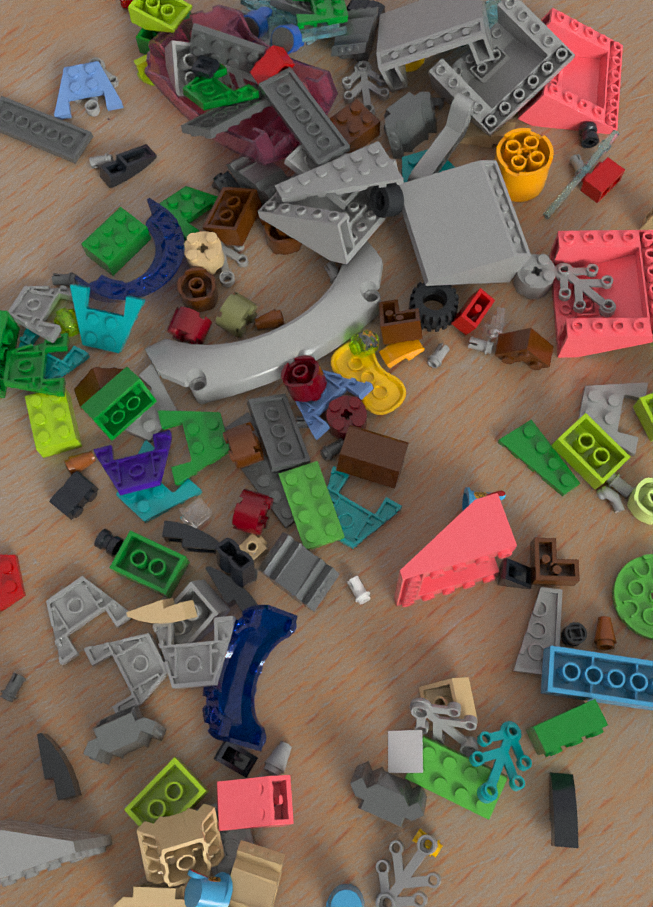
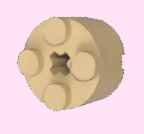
M200 231L190 233L187 236L183 250L189 268L201 267L212 275L220 267L222 268L225 257L221 242L216 233Z

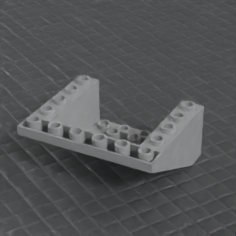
M420 0L380 14L376 51L378 69L390 91L394 92L408 87L405 64L462 45L469 44L477 65L494 60L485 0Z
M502 0L497 4L498 22L490 28L494 60L477 65L470 48L452 66L442 58L429 70L432 89L441 98H445L444 101L450 106L458 92L476 101L470 121L490 137L575 58V54L521 0Z
M391 159V161L397 168L396 159ZM295 172L291 178L298 176V174ZM373 186L360 191L344 210L328 197L319 198L318 195L309 196L306 200L282 203L277 192L258 210L259 217L328 260L348 264L386 219L377 217L371 208L370 193Z
M479 160L399 185L404 196L402 214L425 286L510 282L517 274V271L531 257L497 160Z
M13 819L0 820V883H2V887L17 883L16 879L24 876L25 879H29L39 875V871L45 869L52 871L62 867L61 863L70 861L71 864L83 860L85 857L106 852V847L112 845L111 836Z

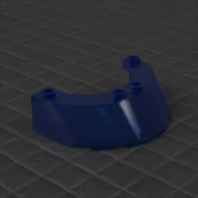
M151 198L147 199L152 215L146 221V226L155 242V256L148 270L140 277L127 283L110 279L104 275H101L96 281L87 283L79 276L75 277L78 285L90 287V298L108 303L125 302L127 296L138 298L147 296L163 287L172 279L183 260L185 241L177 219L169 210Z
M254 605L242 611L243 616L238 620L236 619L218 685L206 686L203 689L206 705L202 708L204 722L209 725L208 733L217 740L260 752L267 737L265 728L259 723L255 713L254 702L257 681L271 651L281 641L289 638L295 632L298 617L271 605Z

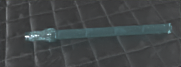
M613 130L606 140H602L596 152L544 212L543 216L549 219L599 158L608 152L611 144L619 136L618 131Z

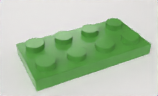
M318 461L279 473V478L303 546L307 550H312L344 539L345 536Z
M423 735V773H407L405 779L489 820L508 776L503 773L500 774L496 785L498 790L497 798L491 803H483L477 796V789L480 785L487 782L492 768L485 764L474 767L471 765L468 756ZM487 788L488 794L492 795L490 789Z

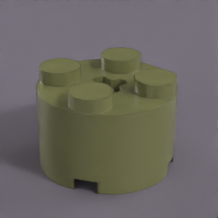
M235 292V295L231 294L220 309L222 315L221 318L217 316L216 325L235 337L242 338L247 331V324L249 322L253 323L258 313L255 312L257 310L256 303L238 292Z

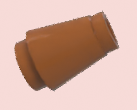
M274 309L255 318L258 330L279 328L285 324L281 310Z
M92 451L69 456L64 463L70 475H72L76 471L82 472L96 462V458Z
M608 616L598 617L594 643L599 650H612L617 643L611 618Z

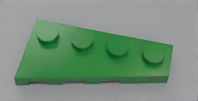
M532 419L498 440L502 447H506L515 458L523 461L527 468L532 472L535 471L542 477L544 482L562 497L581 484Z

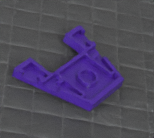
M170 430L153 434L155 449L145 453L115 460L112 445L94 449L97 459L120 495L161 485L172 441Z

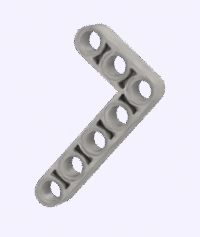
M460 92L457 93L451 104L446 126L412 170L408 181L440 171L468 130L476 103L475 100Z

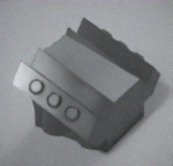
M366 7V9L359 8L358 10L351 9L347 11L348 22L339 24L334 46H332L331 57L338 56L341 59L350 58L355 59L357 62H368L375 40L379 7Z
M408 92L386 109L383 129L388 136L394 159H402L404 152H413L417 145L424 140H429V133H437V119L430 92H419L415 96Z
M257 150L247 152L245 155H241L239 158L225 164L241 188L257 190L262 206L275 194V185L291 178V176H286L284 171L267 157H262Z
M282 532L258 568L273 584L313 612L340 575L333 567L327 565L321 558L315 556L301 543L295 541L289 534Z
M135 704L97 722L96 726L93 727L96 739L87 743L83 754L96 762L109 765L113 755L123 759L125 754L143 746L148 748L152 738L162 741L167 729L156 721L143 717L139 706Z
M369 761L356 767L350 784L355 796L361 798L358 805L359 809L402 827L405 818L413 821L424 816L427 795L423 787L416 786L412 788L409 780L384 771L383 767L373 771Z

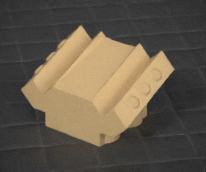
M203 804L198 811L188 808L186 811L169 817L160 816L154 824L144 821L137 829L146 879L155 884L166 882L168 887L171 888L187 883L192 878L187 875L190 869L209 876L211 867L218 866L225 857L220 831H218L215 807Z
M241 840L230 875L233 891L228 907H273L282 875L285 854Z
M139 883L133 886L132 897L121 898L113 907H186L184 900L185 885L180 884L169 888L168 884Z

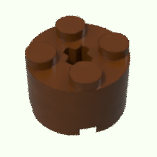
M265 222L267 244L274 254L288 255L301 249L302 243Z
M193 267L186 270L182 277H179L177 289L185 307L197 312H204L216 306L218 300L216 281L214 276L206 269Z
M250 421L223 432L226 444L229 443L231 450H228L231 461L235 462L237 469L264 460V453L259 438L252 432L255 429Z

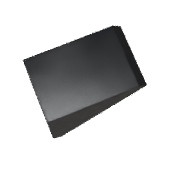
M504 558L499 565L498 586L531 589V568L509 558Z
M225 738L213 759L247 778L258 757Z

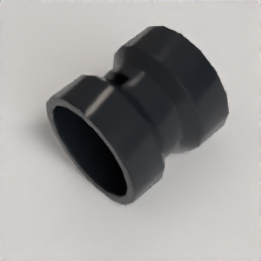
M594 122L583 123L578 129L581 136V146L583 148H592L599 143L597 125Z
M103 529L96 537L94 546L100 550H106V553L113 557L118 553L124 539L112 535V532L108 529Z
M578 622L568 624L561 632L562 642L569 647L578 646L587 637L586 628Z

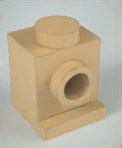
M252 534L239 545L240 550L247 552L253 558L254 565L268 553L266 547L268 543L261 535L256 537ZM256 545L255 550H249V547Z

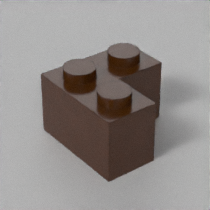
M398 299L379 302L380 328L384 345L423 339L419 308L400 311Z
M527 328L499 334L495 356L505 364L523 361L530 369L541 370L542 368L550 367L554 346L535 330Z
M94 367L90 369L89 373L74 388L80 408L123 369L115 367Z
M534 537L530 543L531 585L575 586L580 581L579 560L557 559L556 538Z

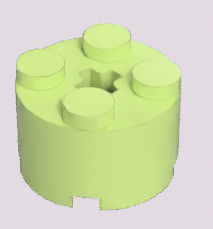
M650 477L643 479L629 495L627 507L635 518L652 525L653 501L651 499H653V478Z

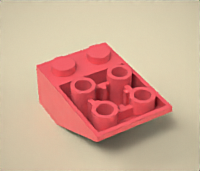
M290 775L216 782L218 831L281 827L294 824Z

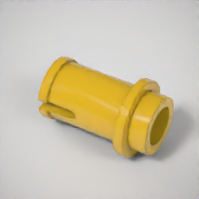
M420 828L412 841L417 844L418 839L427 833ZM427 839L425 846L431 849L432 842ZM439 839L436 851L428 856L431 857L432 855L436 858L443 845L439 843Z

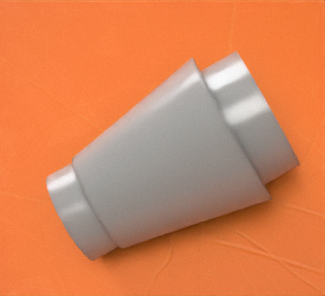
M280 741L279 745L264 762L266 764L264 770L273 776L281 775V773L284 774L292 747Z

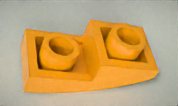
M419 340L390 344L379 351L386 365L392 368L404 358L410 361L425 349Z

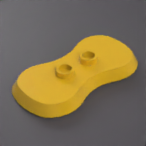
M354 340L342 345L332 355L331 367L334 373L341 374L344 378H356L359 382L365 383L367 381L372 383L374 389L361 400L365 408L376 415H385L398 408L406 397V389L402 381L385 371L378 363L373 349L370 347L371 350L366 351V344L362 341Z

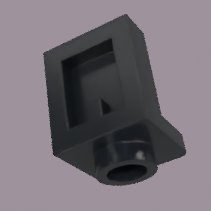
M200 55L191 70L195 77L200 78L202 76L212 79L220 64L216 59Z
M229 171L224 174L222 172L217 174L213 178L214 182L211 185L213 189L216 187L219 192H221L223 187L241 188Z

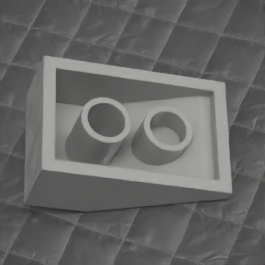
M172 40L165 47L167 72L175 97L187 98L183 95L182 88L195 78L191 68L199 57L189 53V42Z
M204 579L191 581L174 600L175 604L193 600L198 616L173 622L174 644L199 642L214 628V618L225 617L230 611L229 607Z

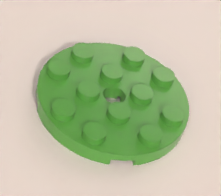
M653 554L643 555L628 562L618 572L612 589L614 608L620 620L632 632L650 640H653V599L651 597L653 592Z

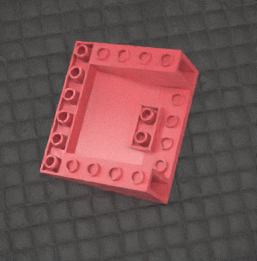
M552 8L541 21L575 54V58L518 111V119L531 126L578 131L583 123L594 122L597 125V133L613 135L617 132L623 45L580 23L576 19L565 15L563 12Z
M653 230L558 231L549 254V258L555 267L560 263H568L573 268H587L589 264H596L599 269L595 277H588L587 275L576 277L579 279H602L605 275L611 276L613 278L611 288H590L605 300L611 299L616 304L615 313L611 317H603L599 313L600 306L583 293V300L586 303L585 310L582 313H576L573 310L575 302L574 285L568 281L571 296L569 300L562 301L558 297L560 281L555 277L552 284L558 358L582 357L652 343Z
M498 493L475 499L400 570L394 595L396 606L408 607L415 604V600L422 599L423 601H428L435 598V594L443 593V595H448L455 592L456 588L463 587V589H468L475 586L476 582L483 580V583H488L496 579L495 577L500 571L495 557L498 556L499 559L509 557L517 547Z

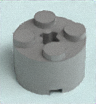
M532 254L524 266L517 271L514 277V287L520 295L523 294L528 299H540L549 292L556 276L555 265L546 254Z

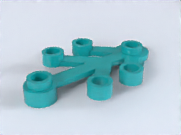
M512 721L504 722L500 726V731L492 733L484 731L477 736V742L481 747H487L492 742L502 740L500 748L483 753L475 751L469 757V761L474 767H479L484 762L495 760L487 782L480 785L477 789V796L483 803H491L497 798L498 790L496 785L503 766L509 778V786L513 791H519L525 787V780L517 774L510 757V747H512L516 756V765L519 770L526 771L531 768L532 760L529 756L524 755L519 742L522 735L521 729ZM482 736L486 737L487 743L483 741ZM475 756L479 757L480 762L475 760ZM522 760L526 762V766L522 764ZM515 780L519 782V787L515 784ZM487 788L490 789L492 795L488 794Z

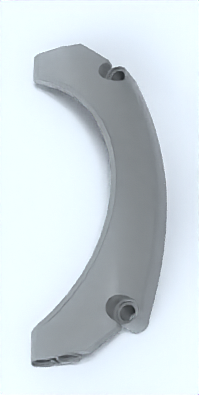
M366 241L348 264L342 263L333 284L312 307L294 320L268 333L238 342L215 345L187 344L163 339L145 348V351L159 376L161 375L162 378L181 386H189L199 404H206L264 386L281 379L282 369L287 363L291 364L294 362V358L308 355L317 361L349 340L379 315L381 297L377 290L380 289L383 261L377 251Z

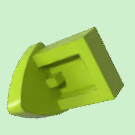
M148 53L134 60L138 71V78L146 84L155 86L158 79V71L151 55Z

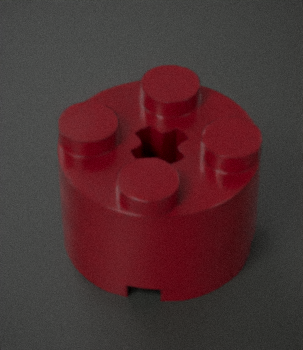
M180 306V308L176 307L167 327V332L172 334V338L178 342L183 343L186 340L190 342L189 344L203 345L211 328L212 321L206 316L205 319H202L199 316L200 313L193 309Z
M303 355L294 358L295 361L291 364L287 363L282 369L281 378L292 399L299 402L319 400L326 388L327 379L315 358Z
M341 396L329 403L326 417L330 427L329 432L332 436L338 439L341 438L344 441L350 425L366 429L367 411L358 397Z
M243 489L239 496L243 500L236 504L232 519L233 529L256 536L261 535L263 528H267L269 522L267 512L271 510L274 499L269 495Z

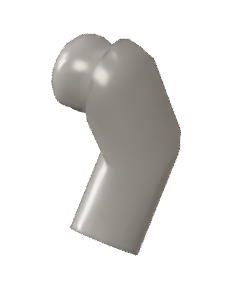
M608 486L597 490L598 498L610 500L615 513L625 510L617 492Z

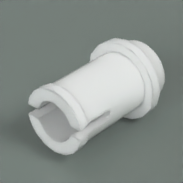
M355 576L347 581L356 597L355 602L361 605L371 599L369 596L370 592L366 591L359 576Z

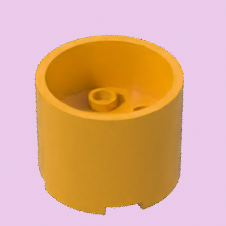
M518 128L507 132L496 148L494 160H497L510 199L513 202L529 201L541 193L553 160L554 151L550 140L545 135L541 136L532 132L530 128Z

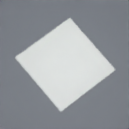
M422 730L388 731V773H423Z

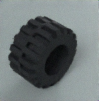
M419 282L417 288L414 287L412 290L409 309L419 308L422 330L426 328L428 332H431V329L439 332L440 328L442 330L447 329V325L450 326L456 317L459 296L456 294V289L451 288V285L425 286V283ZM427 301H437L443 305V308L431 310L424 303Z

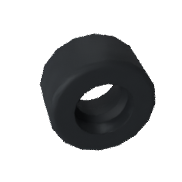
M396 182L386 184V187L379 188V185L373 186L370 193V205L374 214L379 218L393 217L400 214L404 206V196L401 187Z

